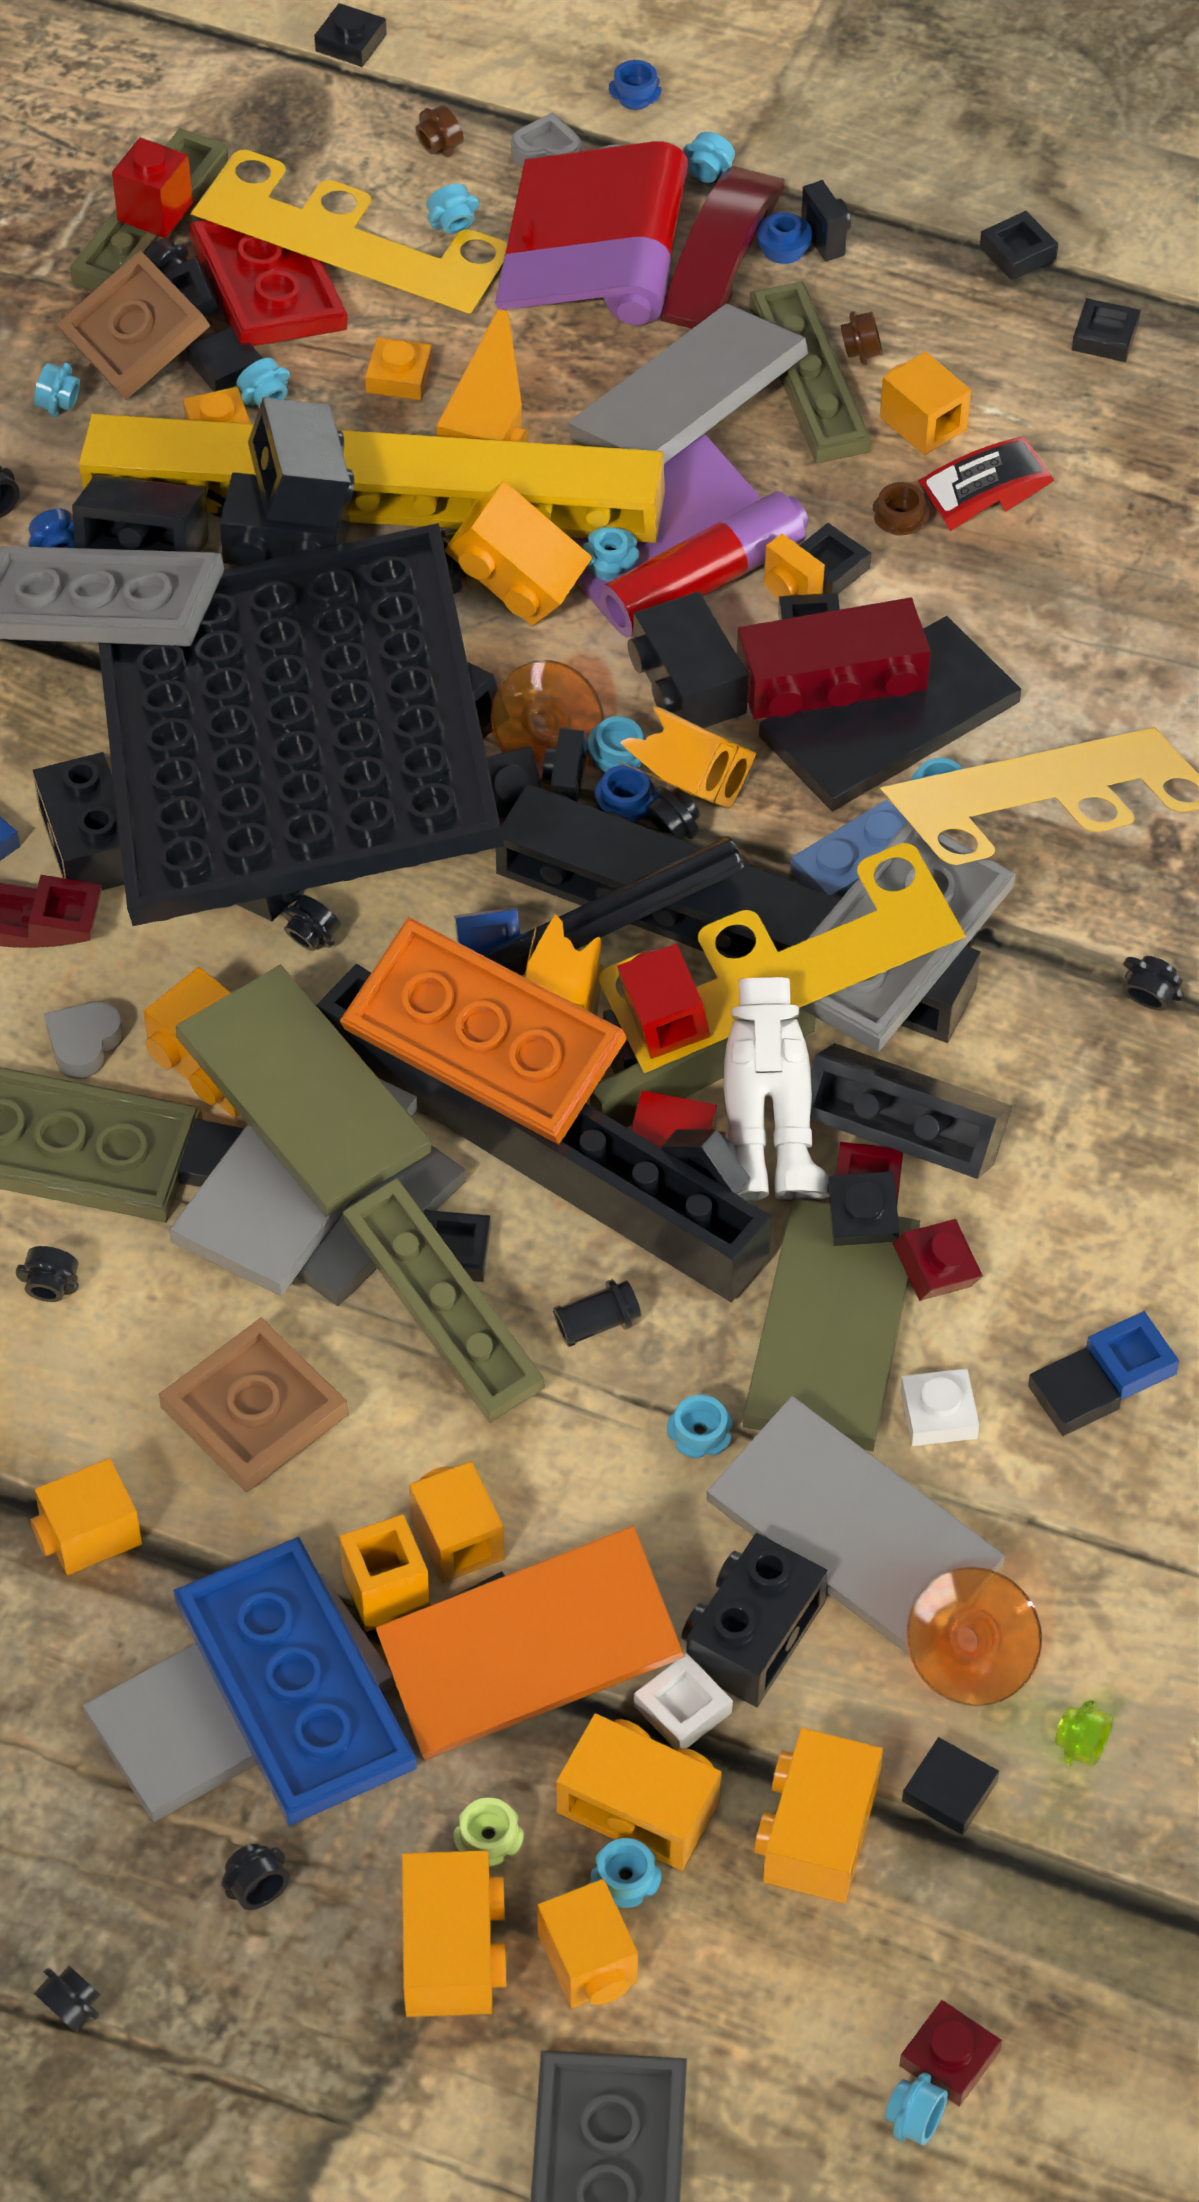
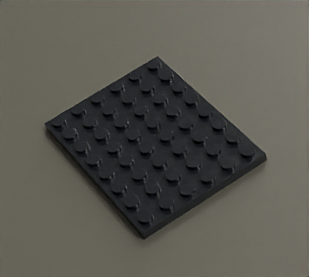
M439 523L225 569L191 646L98 643L126 904L132 926L166 921L174 917L216 908H226L239 903L281 894H290L299 890L341 881H351L359 877L415 867L428 862L465 854H475L504 846Z

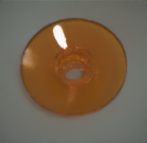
M554 660L531 661L511 671L500 683L494 695L491 708L493 733L502 752L531 746L538 775L541 779L547 746L557 747L560 727L583 730L586 742H588L590 732L604 720L601 701L591 683L576 669ZM534 714L540 715L545 720L547 726L545 734L540 733L536 729L533 722ZM588 753L585 767L591 762Z
M964 1567L944 1573L932 1580L919 1593L908 1616L906 1630L907 1647L914 1668L927 1686L951 1702L965 1706H986L1001 1702L1024 1687L1038 1665L1042 1649V1630L1037 1611L1023 1589L999 1572L980 1567ZM962 1627L971 1629L977 1637V1646L973 1652L963 1650L958 1644L957 1634Z

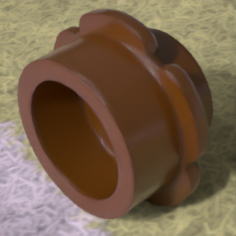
M442 104L432 110L426 108L419 113L420 124L416 125L415 130L424 149L430 154L440 150L444 157H451L453 155V148L464 141L461 126L454 114Z
M851 311L849 314L850 323L841 325L844 346L848 358L859 355L861 364L865 366L868 365L867 359L883 355L873 311L858 315L855 311Z
M895 482L885 486L873 503V511L876 513L874 515L876 525L893 535L913 534L919 531L922 527V522H926L929 518L930 509L925 502L923 492L917 486L910 483Z

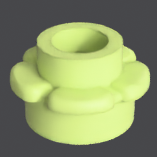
M491 1797L480 1798L470 1803L460 1814V1826H457L453 1833L454 1844L458 1851H489V1867L500 1865L507 1855H515L521 1848L524 1838L523 1829L517 1825L519 1821L517 1813L504 1801ZM491 1829L495 1832V1836L491 1839H486L482 1836L483 1831Z

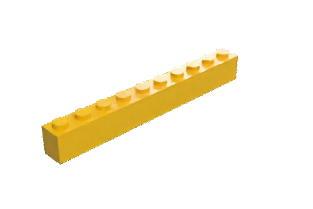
M92 414L78 464L83 490L96 474L206 488V496L209 488L226 498L232 472L256 475L248 445L254 424ZM341 430L344 436L343 456L347 469H352L354 474V491L349 503L350 522L415 527L439 523V526L444 529H459L475 504L502 481H505L569 537L588 538L589 534L596 529L615 527L629 531L636 538L637 542L657 543L665 494L663 451ZM207 497V512L218 513L217 506L223 507V505Z

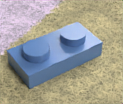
M885 800L792 856L791 873L808 888L827 895L843 897L859 879L857 874L858 864L863 859L881 852L907 820L888 800Z

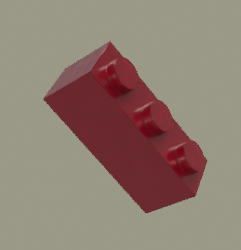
M912 597L738 627L737 656L749 674L747 702L753 720L773 716L784 717L796 712L830 706H846L859 701L888 696H904L911 692L927 690L931 650Z

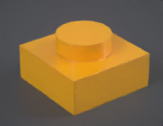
M377 337L365 376L366 393L421 400L433 361L432 344Z
M238 387L183 398L186 420L251 424Z
M783 533L766 545L764 585L768 587L775 598L779 600V596L823 594L824 564Z

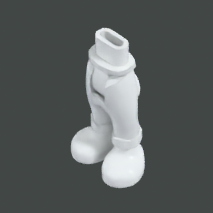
M783 977L740 979L738 981L739 1006L732 1008V1018L735 1021H733L724 1058V1096L730 1130L728 1132V1140L734 1145L737 1152L736 1158L751 1178L737 1195L748 1202L761 1200L769 1195L768 1173L764 1157V1148L767 1147L766 1131L764 1130L765 1096L768 1095L773 1100L775 1121L773 1136L774 1147L777 1149V1166L774 1175L775 1197L785 1201H792V1198L804 1200L829 1197L828 1174L813 1163L807 1148L812 1147V1129H809L812 1101L810 1062L803 1033L798 1020L794 1019L799 1015V1006L791 1005L790 979Z

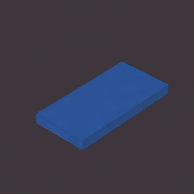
M296 1537L173 1590L175 1603L288 1826L417 1769L416 1757L300 1537Z

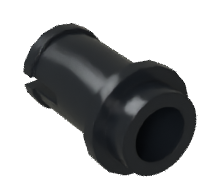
M613 1279L605 1282L606 1289L566 1305H559L553 1308L558 1329L568 1347L619 1325L624 1330L632 1327V1320L641 1317V1310L636 1295L627 1280L616 1284Z

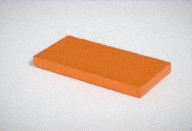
M409 916L340 1019L343 1028L558 1145L627 1039L623 1029Z
M634 1525L376 1627L420 1753L425 1760L685 1657Z

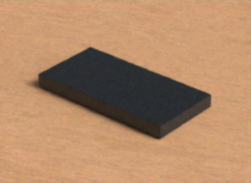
M948 616L923 629L931 650L927 690L911 692L904 696H888L859 701L846 706H830L796 712L784 717L773 716L759 723V737L832 812L1020 702L1021 688Z

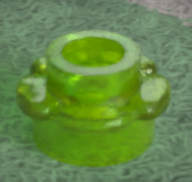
M1089 1700L1084 1702L1079 1709L1069 1706L1060 1720L1055 1736V1745L1064 1748V1762L1067 1765L1072 1766L1075 1761L1094 1767L1105 1750L1112 1730L1113 1715L1097 1709L1096 1701Z

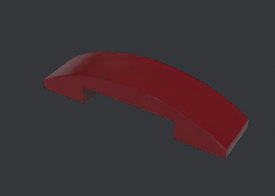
M736 166L730 167L719 178L705 200L684 245L664 302L661 321L693 329L726 303L729 304L732 298V281L760 222L772 214L784 189V178Z
M40 875L37 889L0 883V946L40 948L90 941L102 892V884Z

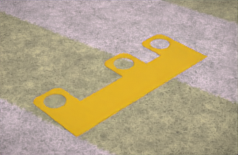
M239 150L231 156L191 212V215L470 315L502 266L507 242L475 230L465 229L457 233L442 258H438L354 228L371 204V196L363 190L334 180H326L319 183L302 209L275 200L268 196L284 175L286 167L278 160L250 150ZM255 160L266 164L271 171V175L264 182L248 183L236 175L235 169L241 162ZM344 191L356 199L357 205L349 213L335 214L322 206L321 199L328 192ZM481 240L492 245L496 255L490 262L477 264L463 258L460 248L467 241Z
M1156 727L880 787L882 792L943 862L952 865L981 860L994 855L995 847L969 818L988 812L1056 798L1082 828L1091 832H1102L1130 825L1135 819L1133 813L1108 785L1139 778L1142 779L1167 808L1176 812H1188L1199 809V800L1195 802H1181L1173 799L1165 792L1163 788L1164 783L1173 778L1189 780L1199 787V774ZM1090 797L1106 800L1116 808L1117 816L1108 822L1091 820L1080 812L1079 802ZM948 829L962 830L975 838L977 849L969 854L952 853L940 845L938 836L941 832Z
M901 843L871 855L858 864L857 874L877 911L780 952L775 948L760 917L753 911L742 910L704 926L699 932L698 940L717 976L716 979L696 987L703 1002L711 1037L651 1059L626 999L621 997L616 990V981L619 977L617 965L628 962L637 955L605 968L599 976L600 986L621 1028L624 1030L643 1072L647 1073L727 1039L733 1021H735L732 1018V1008L739 1006L738 981L740 979L788 978L790 979L791 1005H796L800 1008L965 938V933L917 848L908 843ZM890 858L905 859L912 864L915 870L912 883L899 891L884 890L877 885L874 879V872L877 866ZM731 925H743L750 928L756 937L753 950L748 955L736 959L722 956L715 946L716 937L721 930Z

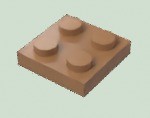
M141 250L56 324L63 334L125 400L131 397L210 327L202 313Z
M262 1317L159 1393L161 1408L246 1493L349 1415L347 1400Z

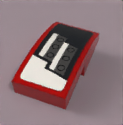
M1025 436L1005 440L975 450L947 463L918 480L923 492L950 531L997 501L1006 512L1054 481L1051 473Z

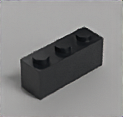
M836 1043L815 1055L810 1071L812 1089L811 1120L976 1179L980 1178L994 1166L1013 1107L1012 1105Z

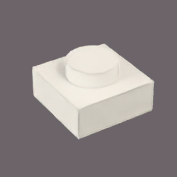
M968 1369L902 1376L900 1390L912 1446L978 1438L979 1421Z
M687 1653L684 1658L675 1661L634 1693V1707L676 1751L680 1748H688L732 1713L733 1700Z

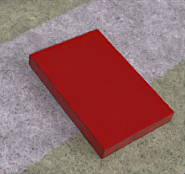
M208 220L190 223L189 239L201 265L205 269L230 327H233L240 344L250 342L252 346L347 330L348 314L322 261Z

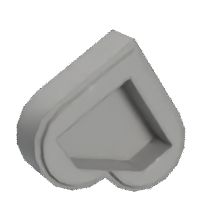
M554 112L520 128L511 138L512 159L515 164L522 168L525 159L582 151L579 136Z
M91 1002L44 1013L56 1064L61 1072L73 1078H86L95 1074L103 1065L104 1053L114 1049L120 1043L123 1036L120 1014L115 1007L108 1003Z

